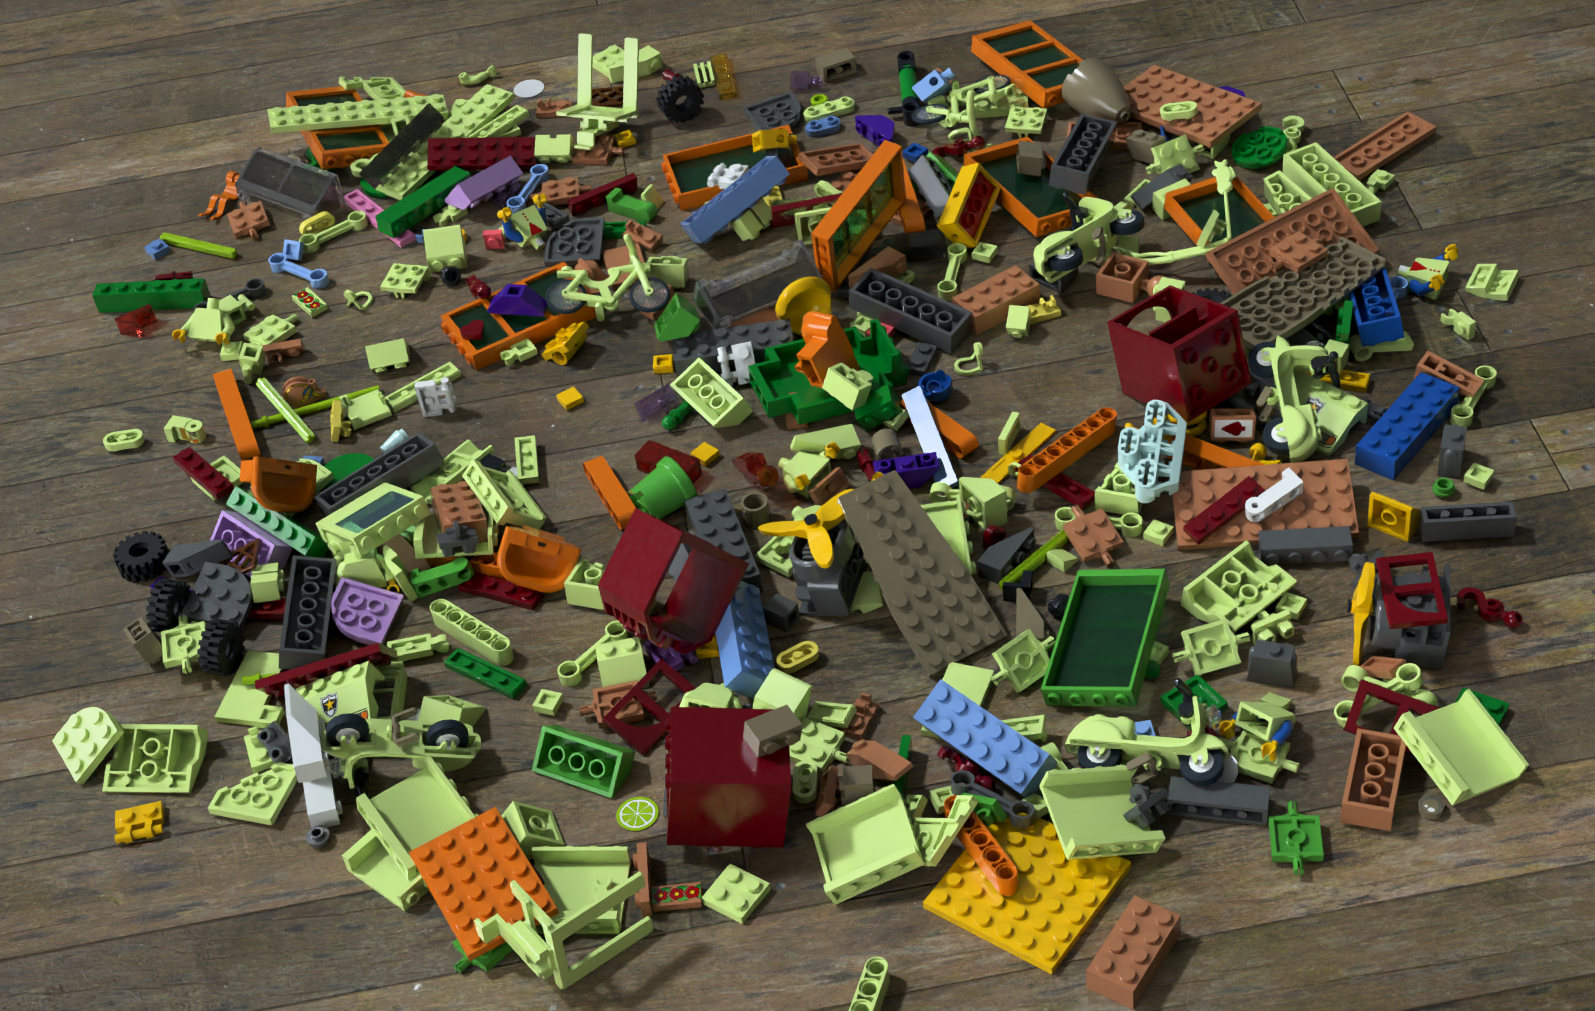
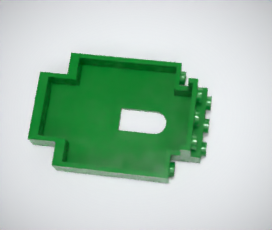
M878 319L870 320L869 337L864 338L856 326L844 329L860 370L867 371L873 376L869 394L887 384L893 391V387L907 384V375H909L908 365L902 361L900 350L895 348L893 339L889 338L885 326H882ZM804 339L765 348V362L748 366L749 382L768 418L792 413L798 425L854 411L847 408L823 388L811 386L806 375L795 369V365L799 362L797 354L806 345Z

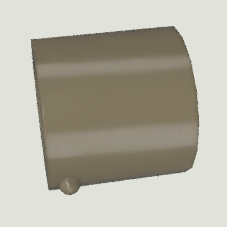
M882 429L873 435L871 443L878 461L903 457L904 451L894 430Z
M751 492L744 495L740 504L745 526L750 529H758L760 525L770 523L771 515L767 496L761 492Z

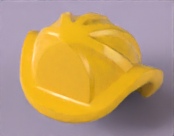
M809 276L798 279L788 285L779 296L775 307L776 315L779 320L790 319L791 331L802 336V321L806 313L816 311L832 315L831 290L828 283L821 278Z

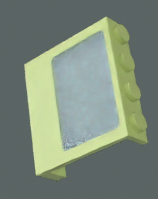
M384 482L318 521L316 525L324 542L328 543L327 532L334 533L353 541L358 555L362 557L431 514L424 496Z

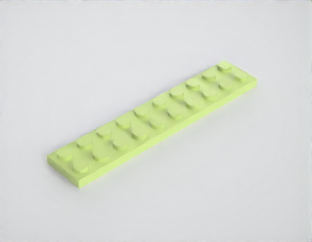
M486 84L428 138L468 137L488 124L515 99L514 93ZM428 138L375 185L377 191L401 200L413 193L437 171L428 170L427 167Z
M439 94L267 109L271 133L389 124L391 119L408 115L410 122L448 119V110L444 96Z

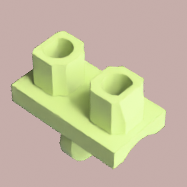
M1287 609L1270 615L1265 610H1262L1258 614V620L1254 621L1251 625L1253 632L1251 641L1254 645L1257 639L1276 642V635L1278 634L1285 639L1294 635L1291 613Z

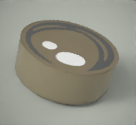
M1436 795L1423 796L1418 804L1419 814L1430 820L1440 818L1444 812L1443 800Z

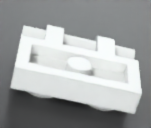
M721 163L715 167L713 173L708 177L707 185L709 187L718 185L720 189H725L745 174L749 167L748 165L733 164L728 169L724 163Z
M751 341L731 345L733 352L731 354L726 353L725 347L717 348L719 354L717 359L722 369L721 378L731 387L733 386L732 378L738 377L739 385L750 383L748 366L755 364ZM729 360H734L736 371L730 372Z
M447 377L441 379L442 385L436 386L435 380L415 382V391L423 417L443 415V409L449 408L451 413L457 411V400L452 393L454 389ZM439 395H445V399H440Z

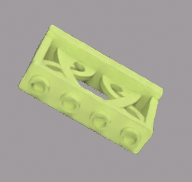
M472 459L462 477L495 522L502 526L505 523H510L521 527L526 525L540 529L546 520V516L513 472L507 471L504 473L482 466L479 461Z

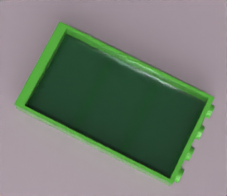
M1165 569L1077 571L1041 687L1046 705L1137 707L1170 587Z

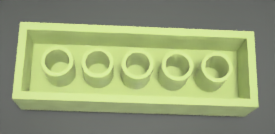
M1315 142L1283 154V174L1311 198L1334 188L1362 227L1380 220L1382 201L1318 143Z

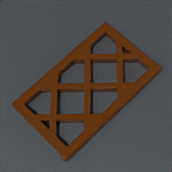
M624 86L592 89V105L603 107L623 106V101H619L623 99V92L621 91L624 89ZM615 94L619 95L616 99L611 98ZM598 95L602 97L597 101L593 99Z
M258 538L232 551V557L217 564H230V567L236 568L242 574L257 568L262 540ZM254 547L251 553L248 554L247 552ZM237 556V558L233 562H231L233 557ZM244 556H247L243 563L240 566H238V563L242 560V558Z

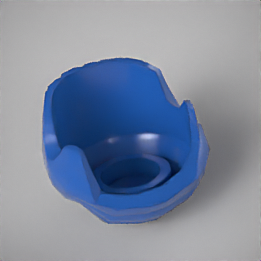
M938 370L937 372L923 375L918 381V386H921L928 401L940 403L951 395L953 382L950 375L948 376L943 370Z

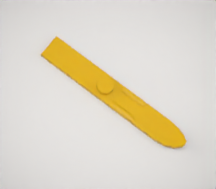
M1040 423L980 478L993 479L996 483L1000 484L1009 475L1008 466L1011 463H1018L1029 454H1033L1056 433V430Z

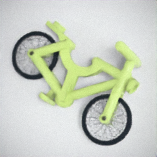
M1005 75L985 76L974 84L963 88L959 87L958 81L953 80L951 82L952 90L949 91L950 95L947 96V101L951 103L952 111L942 104H930L915 110L912 114V120L918 124L942 122L946 123L949 127L955 126L956 122L969 123L973 137L980 136L974 113L979 109V105L975 102L988 98L992 103H996L998 99L1005 96L1012 97L1015 94L1016 87L1015 84H1011L1010 78ZM966 103L967 109L959 113V106H964Z
M625 234L623 238L629 249V265L609 268L608 274L610 277L604 281L589 279L588 272L585 269L573 270L570 266H564L561 270L557 271V277L574 279H563L553 283L546 292V303L551 310L559 314H572L583 306L595 307L597 320L604 321V309L607 311L616 310L619 305V299L637 278L639 281L631 287L629 298L631 304L639 311L652 313L663 309L670 300V289L664 281L658 278H647L646 273H651V262L642 263L640 261L631 235ZM630 273L628 278L612 296L608 287L619 280L620 274ZM583 286L598 289L601 296L587 294Z

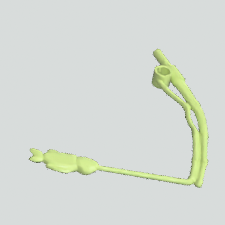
M1224 159L1222 162L1214 161L1217 169L1212 171V174L1216 176L1217 190L1221 195H1224L1227 222L1226 238L1206 244L1204 248L1197 246L1165 253L1147 252L1140 254L1114 245L1106 251L1102 264L1105 263L1112 253L1111 249L1121 251L1135 258H1143V260L1149 261V265H1157L1206 255L1208 251L1231 240L1228 194L1233 190L1231 182L1236 177V174L1231 166L1227 167V160ZM1161 256V257H1157V258H1145V257ZM1097 257L1090 260V262H1096Z

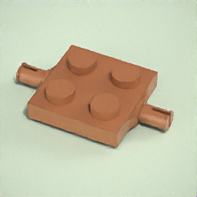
M614 135L595 136V148L592 150L575 149L574 146L572 161L573 164L608 165L609 159L613 154L624 155V148L614 147L616 141Z
M567 177L556 181L548 180L542 183L540 193L530 194V200L532 202L535 195H539L541 200L540 195L545 193L547 195L546 203L552 206L569 204L568 199L592 190L591 184L580 186L578 177Z
M260 200L247 206L246 201H240V209H235L227 214L236 239L245 235H251V239L256 240L259 238L257 232L262 228L270 226L263 204Z
M1300 231L1269 248V255L1277 260L1270 264V269L1276 272L1278 269L1286 267L1297 274L1328 256V249L1320 245L1327 241L1326 236L1321 234L1315 239H1311Z
M1074 505L1071 511L1076 519L1063 524L1065 534L1083 562L1094 558H1102L1108 568L1110 565L1112 567L1115 561L1110 553L1122 547L1124 541L1102 508L1092 513L1084 514L1079 505H1076V507Z
M637 680L592 689L594 696L592 705L579 707L580 716L594 714L597 718L599 729L609 727L602 721L603 717L638 683ZM656 691L646 693L652 700L657 701ZM634 698L615 716L624 723L645 720L643 706Z

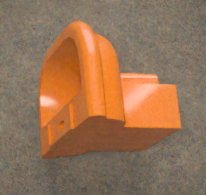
M816 311L806 313L803 316L801 329L806 345L797 354L799 362L795 365V369L806 375L811 386L819 388L823 386L828 368L842 362L850 369L854 368L856 371H859L860 367L854 356V351L837 317Z
M254 456L253 460L241 461L240 482L251 484L252 493L263 508L278 512L300 513L309 508L313 502L316 491L317 465Z
M523 525V528L506 526L498 551L497 564L500 573L511 583L538 592L553 593L565 587L564 583L578 563L582 549L565 542V537L526 525ZM538 542H543L546 546L538 545Z

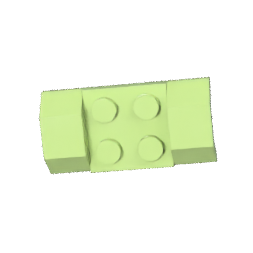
M467 439L443 459L445 464L438 471L428 474L419 483L412 484L409 488L413 493L424 496L428 504H432L431 487H436L439 484H457L463 479L462 475L472 459L481 462L488 454L493 455L494 448L492 445H489L484 450H479Z

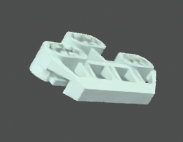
M1152 400L1147 403L1144 425L1139 430L1132 427L1125 428L1121 431L1119 438L1118 467L1134 484L1135 497L1141 503L1154 501L1155 497H1160V493L1164 490L1169 491V496L1179 491L1187 423L1167 402L1161 400ZM1166 414H1170L1178 421L1177 425L1170 423V420L1166 419ZM1155 418H1157V423H1156V425H1154V419H1155ZM1164 434L1176 435V438L1172 440L1171 444H1168L1167 440H1164ZM1161 455L1173 456V459L1169 461L1168 465H1165L1164 461H1161ZM1158 476L1170 477L1168 482L1162 484L1157 482ZM1146 477H1148V483H1147V485H1145V478H1146Z

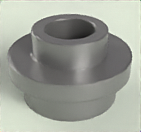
M324 826L313 827L306 834V841L313 848H323L329 842L330 832Z

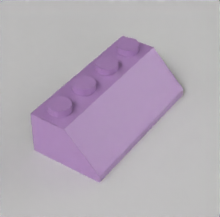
M509 156L457 184L444 201L462 210L468 207L474 208L481 203V200L487 201L494 196V193L500 194L506 190L507 186L513 187L520 181L519 177L523 172L513 158Z
M225 510L221 511L210 541L222 539L232 552L260 538L262 543L257 565L278 562L279 570L286 566L293 548L239 512ZM254 547L251 548L247 553L250 554ZM237 556L233 557L231 562H233L237 558ZM244 556L242 558V560L238 563V566H240L243 563L247 556ZM252 570L245 573L250 578L252 576Z

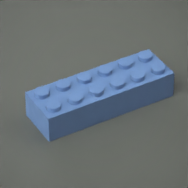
M766 156L680 225L692 242H704L706 244L714 238V233L726 229L728 222L732 219L735 221L743 215L742 211L746 208L751 209L758 203L756 200L761 196L763 198L768 196L775 185H782L787 180L786 177L789 175V172L777 156Z
M740 581L717 628L716 638L725 687L754 700L755 695L770 671L774 669L760 590L755 585Z
M940 679L913 716L921 725L1024 798L1038 791L1046 772L1053 770L1058 763L1046 751L942 679Z

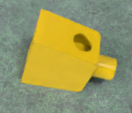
M787 129L759 130L752 134L753 153L766 152L767 149L773 148L787 149L789 145L797 144L796 134H788Z

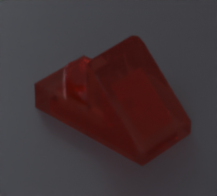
M150 304L114 318L121 335L144 337L142 328L157 323Z

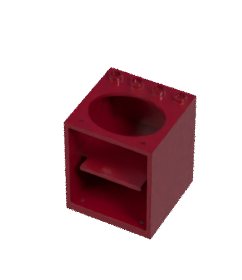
M1169 285L1107 322L1123 394L1146 404L1152 400L1167 402L1185 421L1193 420L1252 383L1239 314L1236 309ZM1151 307H1163L1169 312L1171 320L1149 332V335L1127 327L1136 315Z
M671 707L670 717L665 719V731H669V735H666L665 750H668V754L665 756V769H667L665 775V788H667V845L784 847L791 792L790 747L788 745L776 750L772 754H766L758 758L743 738L745 721L774 709Z

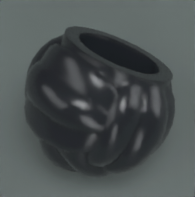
M445 266L441 271L442 282L451 286L458 285L461 281L460 269L455 266Z
M1061 593L1048 604L1049 613L1054 617L1062 618L1069 596Z

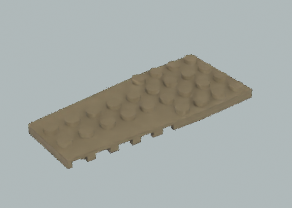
M1339 237L1338 243L1333 245L1328 243L1323 246L1328 249V256L1297 274L1291 269L1285 270L1281 268L1275 272L1274 277L1269 279L1266 276L1245 287L1220 304L1238 310L1244 345L1252 349L1262 342L1276 343L1277 335L1284 339L1293 335L1386 267V259L1344 237Z
M895 470L838 498L837 503L841 505L845 514L844 518L847 524H850L854 532V538L864 552L863 557L866 563H869L873 571V577L883 591L882 595L895 622L929 678L947 669L950 663H959L1008 636L973 577Z

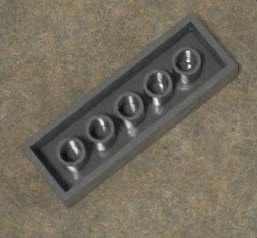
M1081 114L1051 166L1049 186L1060 190L1073 191L1076 194H1086L1114 142L1117 122Z
M870 268L849 291V308L873 319H878L880 322L928 344L937 345L939 349L948 353H952L972 329V312L873 268Z
M790 319L691 333L687 337L672 339L677 378L698 358L703 360L717 374L722 373L721 364L717 359V356H719L717 348L725 347L726 353L731 354L733 353L731 345L750 341L755 364L765 362V348L793 341ZM729 360L730 372L736 371L734 360Z
M418 432L317 494L314 498L324 517H327L384 482L402 489H406L412 484H417L423 477L438 471L445 462L436 444Z
M726 489L686 499L687 516L694 535L749 563L741 581L755 585L759 588L760 593H763L760 572Z
M293 555L279 648V669H294L325 659L331 617V601L335 584L336 559Z

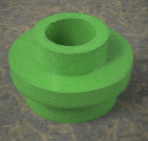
M1439 478L1433 484L1432 491L1438 497L1447 498L1455 493V485L1449 478Z

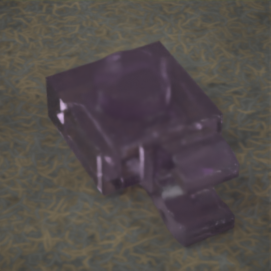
M791 71V90H809V85L822 86V78L810 76L809 71Z
M517 182L513 183L508 192L504 190L491 200L492 205L503 210V208L507 207L508 199L519 195L521 185Z

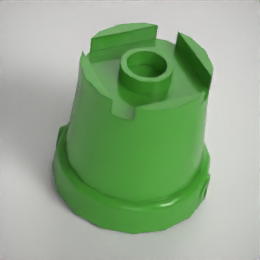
M668 456L663 457L651 473L628 491V493L633 494L630 496V499L637 509L659 519L684 506L686 499L698 496L689 476L674 459Z

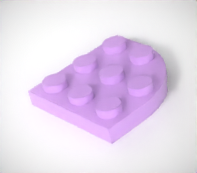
M342 577L331 601L332 619L336 627L345 636L354 641L367 645L383 644L404 601V595Z

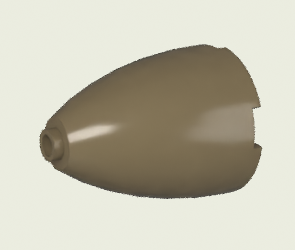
M1088 58L1081 61L1079 67L1071 75L1068 73L1062 86V97L1077 112L1117 123H1123L1129 119L1131 108L1127 92L1118 76L1099 58Z

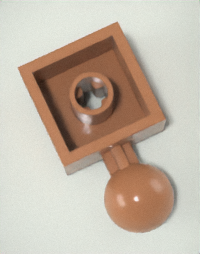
M1112 252L1096 274V294L1134 303L1142 290H1146L1151 297L1155 284H1158L1160 279L1165 276L1158 275L1149 280V261Z

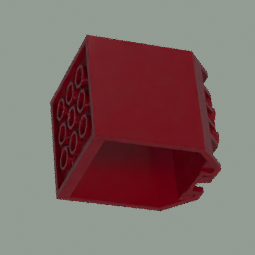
M635 508L598 583V588L605 613L614 616L615 619L620 621L623 625L622 628L634 633L635 636L643 640H651L650 642L662 649L668 650L670 646L675 651L685 655L712 641L749 563L700 537ZM681 543L692 547L663 610L649 616L648 611Z

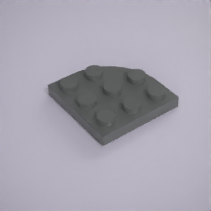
M791 91L742 107L743 114L756 131L789 125L790 129H792L800 121L802 114L800 102Z
M604 217L575 219L565 223L564 227L558 232L554 231L546 244L545 267H552L561 262H565L567 266H575L578 264L579 258L584 261L593 260L597 264H601L605 230Z
M205 562L181 617L186 615L188 617L187 621H205L208 624L210 620L214 619L234 621L241 624V629H243L253 604L250 584L246 577L233 567Z

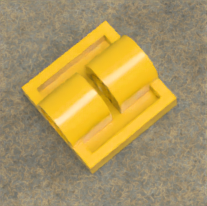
M583 321L578 324L573 323L567 329H560L555 334L556 338L546 344V350L541 354L546 361L552 358L557 364L566 365L587 340V333L585 331L589 328L588 324Z

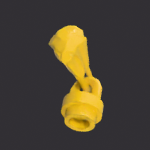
M1256 443L1251 446L1249 456L1252 460L1265 465L1282 464L1280 460H1264L1267 451L1263 444Z

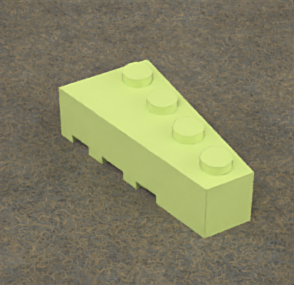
M1280 170L1263 179L1265 197L1277 213V216L1312 199Z
M1117 462L1113 472L1108 474L1102 486H1098L1095 490V510L1102 508L1105 512L1123 515L1130 512L1140 513L1143 503L1137 501L1134 484L1118 467ZM1148 477L1145 478V485L1148 483Z
M580 558L564 583L567 604L604 610L598 588V583L605 571L603 564L597 562L591 564L588 563V559ZM656 597L648 611L649 616L657 604Z

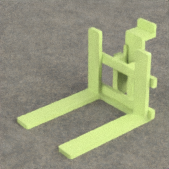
M579 34L577 105L556 112L558 116L583 118V121H580V129L582 130L577 132V145H575V149L592 150L595 148V136L614 130V128L619 127V122L627 123L629 118H639V114H637L638 38H625L623 108L592 105L593 35Z
M640 871L559 924H555L515 880L510 882L513 895L521 902L525 921L519 920L511 925L509 922L506 923L498 913L483 923L479 918L474 920L477 934L484 943H488L501 935L539 978L542 977L545 980L554 974L555 983L561 990H565L653 931L652 919L646 916L568 968L563 940L644 888L645 879ZM534 917L543 926L546 942L537 934Z

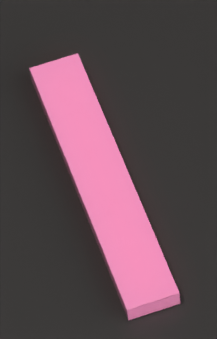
M358 189L343 197L344 203L354 211L365 212L367 221L378 229L376 215L384 211V209ZM409 229L395 238L387 236L401 248L417 240L415 234Z

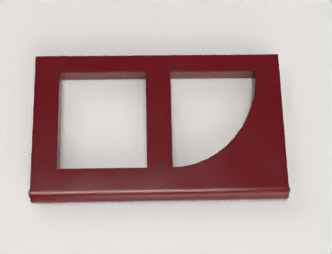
M842 193L772 206L771 226L772 228L794 225L795 215H787L782 212L805 208V211H811L813 206L836 202Z
M1433 552L1376 559L1390 629L1448 623ZM1427 564L1431 582L1393 586L1390 568ZM1434 594L1438 612L1430 613L1410 609L1397 598Z
M662 658L602 719L607 726L642 756H645L668 732L665 731V719L670 717L671 711L667 713L644 693L642 689L658 672H661L684 693L696 689ZM634 698L660 722L649 727H635L618 720L615 716Z
M1361 679L1343 731L1356 735L1357 728L1368 730L1356 725L1366 695L1399 706L1390 734L1398 735L1394 726L1403 713L1410 710L1421 716L1440 709V707ZM1406 745V754L1414 756Z

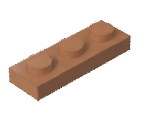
M646 842L637 843V853L633 854L634 868H638V872L640 871L644 875L645 887L639 890V893H635L636 908H641L643 917L653 916L650 855Z

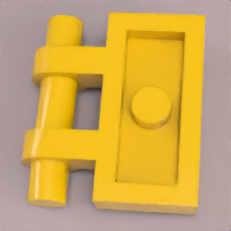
M162 801L115 811V830L117 834L114 837L116 844L122 842L129 844L133 843L135 839L144 837L147 839L155 838V835L164 833L162 825L164 824V806Z

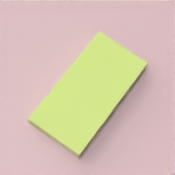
M247 651L215 715L216 722L255 726L254 720L261 705H268L273 695H267L265 692L256 690L255 684L243 685L242 676H252L255 673L263 675L284 672L285 669H279V653Z
M952 662L948 665L942 680L982 707L992 683L991 677L994 676V670ZM922 727L921 734L923 736L941 739L926 727Z

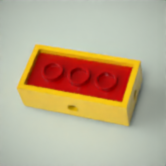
M980 163L961 168L937 224V227L953 244L961 243L966 248L977 246L1001 189V186Z

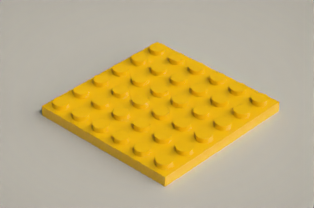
M1018 813V814H1016V815H1018V816H1027L1028 814H1026V813ZM1007 815L1008 817L1003 823L994 821L990 826L985 824V827L1017 868L1019 884L1017 892L1010 896H1004L997 892L965 849L923 901V908L1052 975L1130 871L1131 861L1120 856L1067 860L1054 824L1041 818H1035L1034 824L1031 827L1020 829L1011 824L1010 816Z

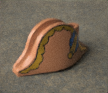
M298 376L290 378L285 382L281 396L291 408H300L327 396L326 389L317 386L315 379Z

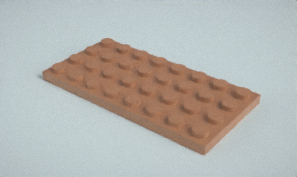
M1156 65L1151 66L1124 86L1130 101L1131 118L1157 128L1163 126L1165 131L1178 136L1186 134L1187 139L1210 148L1214 147L1262 110V103ZM1193 101L1197 104L1198 113L1191 119L1183 118L1167 121L1161 118L1160 108L1165 104Z
M1331 188L1208 251L1205 256L1234 295L1266 276L1269 279L1274 277L1275 272L1270 269V264L1277 260L1269 255V248L1298 231L1311 239H1315L1321 234L1325 235L1327 241L1320 244L1322 246L1328 243L1331 245L1336 244L1339 237H1344L1377 254L1379 248L1335 189Z
M1348 459L1181 471L1179 491L1172 494L1178 551L1234 547L1241 545L1246 540L1250 545H1258V531L1349 526L1351 538L1359 537ZM1287 468H1290L1303 481V493L1262 521H1249L1246 518L1245 510H1243L1199 545L1183 531L1184 525L1248 476L1262 486L1265 491L1282 480V472Z

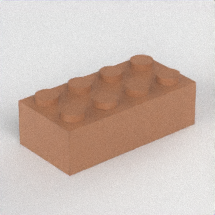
M1015 265L952 297V304L972 312L971 332L977 336L1006 321L1009 305L1027 306L1038 304L1040 300V284Z
M460 481L457 484L451 485L439 484L436 487H431L432 508L440 533H445L446 528L453 527V521H458L459 526L467 525L468 529L475 528L479 543L488 542L485 514L479 498L466 481Z
M1357 728L1342 800L1341 823L1391 831L1406 754V744L1399 735Z
M1134 895L1087 968V989L1134 1010L1181 934V915Z

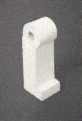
M1287 468L1282 472L1281 481L1258 497H1252L1246 501V518L1251 522L1262 521L1303 493V481L1290 468Z

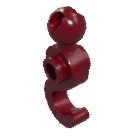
M975 136L969 142L957 139L953 141V145L939 146L932 150V153L940 157L946 153L961 157L967 154V151L971 148L981 150L985 142L981 136Z
M475 275L466 278L473 297L483 300L490 297L491 288L486 285L485 281L481 282Z
M1463 588L1457 594L1456 605L1460 610L1465 609L1466 599H1474L1477 602L1480 616L1487 621L1495 622L1502 619L1507 627L1513 629L1518 628L1523 622L1522 615L1518 611H1504V605L1501 601L1494 598L1485 599L1484 593L1477 588Z
M946 745L941 746L937 752L939 758L942 760L945 757L955 764L957 771L966 770L971 772L975 777V783L992 792L994 791L995 781L989 776H981V772L978 770L980 766L970 759L966 761L960 753Z

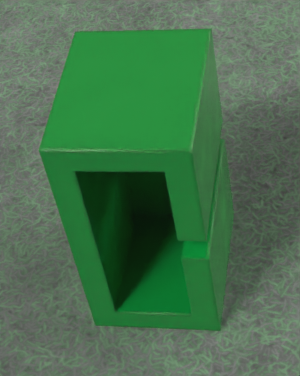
M887 384L869 394L866 404L854 409L856 420L868 432L882 424L883 419L888 421L902 413L898 395Z

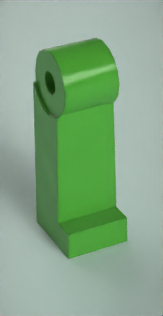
M615 188L606 196L609 212L638 221H646V223L650 222L658 214V208L654 203L644 202L624 195L622 189Z
M459 557L451 563L421 571L419 568L411 570L410 584L418 597L421 598L470 580L474 576L475 571L465 557Z

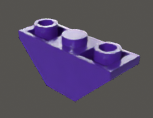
M858 115L855 117L857 133L867 138L870 142L877 146H880L884 140L895 143V122L884 115Z
M507 284L493 297L487 311L492 314L543 317L548 305L545 298L527 285Z
M936 452L873 461L875 473L881 472L885 475L895 470L909 489L920 488L939 470Z

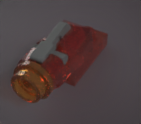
M749 451L732 459L734 467L741 468L747 482L760 486L762 490L777 483L779 478L778 471L772 465L767 464L763 453Z

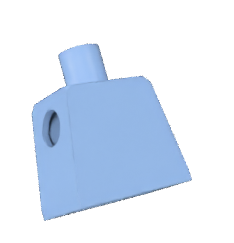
M950 67L943 72L934 70L915 84L912 89L922 102L928 104V100L939 95L944 96L951 89L949 81L956 74Z

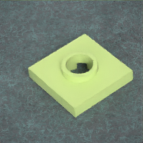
M774 536L755 554V561L790 577L793 574V565L790 557L787 560H783V557L780 555L789 553L795 536Z

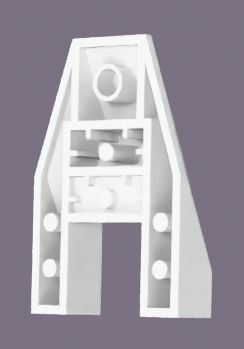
M285 684L286 717L293 765L298 783L303 782L307 814L311 828L316 826L327 828L340 825L339 815L343 814L340 800L336 801L328 754L322 749L321 734L323 731H326L324 719H319L317 710L290 684Z

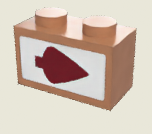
M1210 409L1209 435L1211 441L1218 443L1227 441L1246 443L1248 440H1254L1256 423L1254 410Z

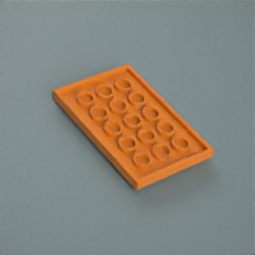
M496 807L409 852L417 870L469 961L506 942L499 935L490 942L484 943L477 934L474 922L476 918H479L483 923L498 913L506 923L509 922L511 925L519 920L525 921L521 902L513 895L510 882L513 880L522 887L550 918L559 914L557 906ZM534 917L536 926L540 924V922Z

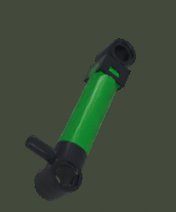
M903 51L897 55L902 106L888 108V114L902 113L903 123L906 126L913 127L919 124L912 120V114L920 108L919 97L912 89L917 84L915 55L911 51ZM921 113L916 118L921 119Z

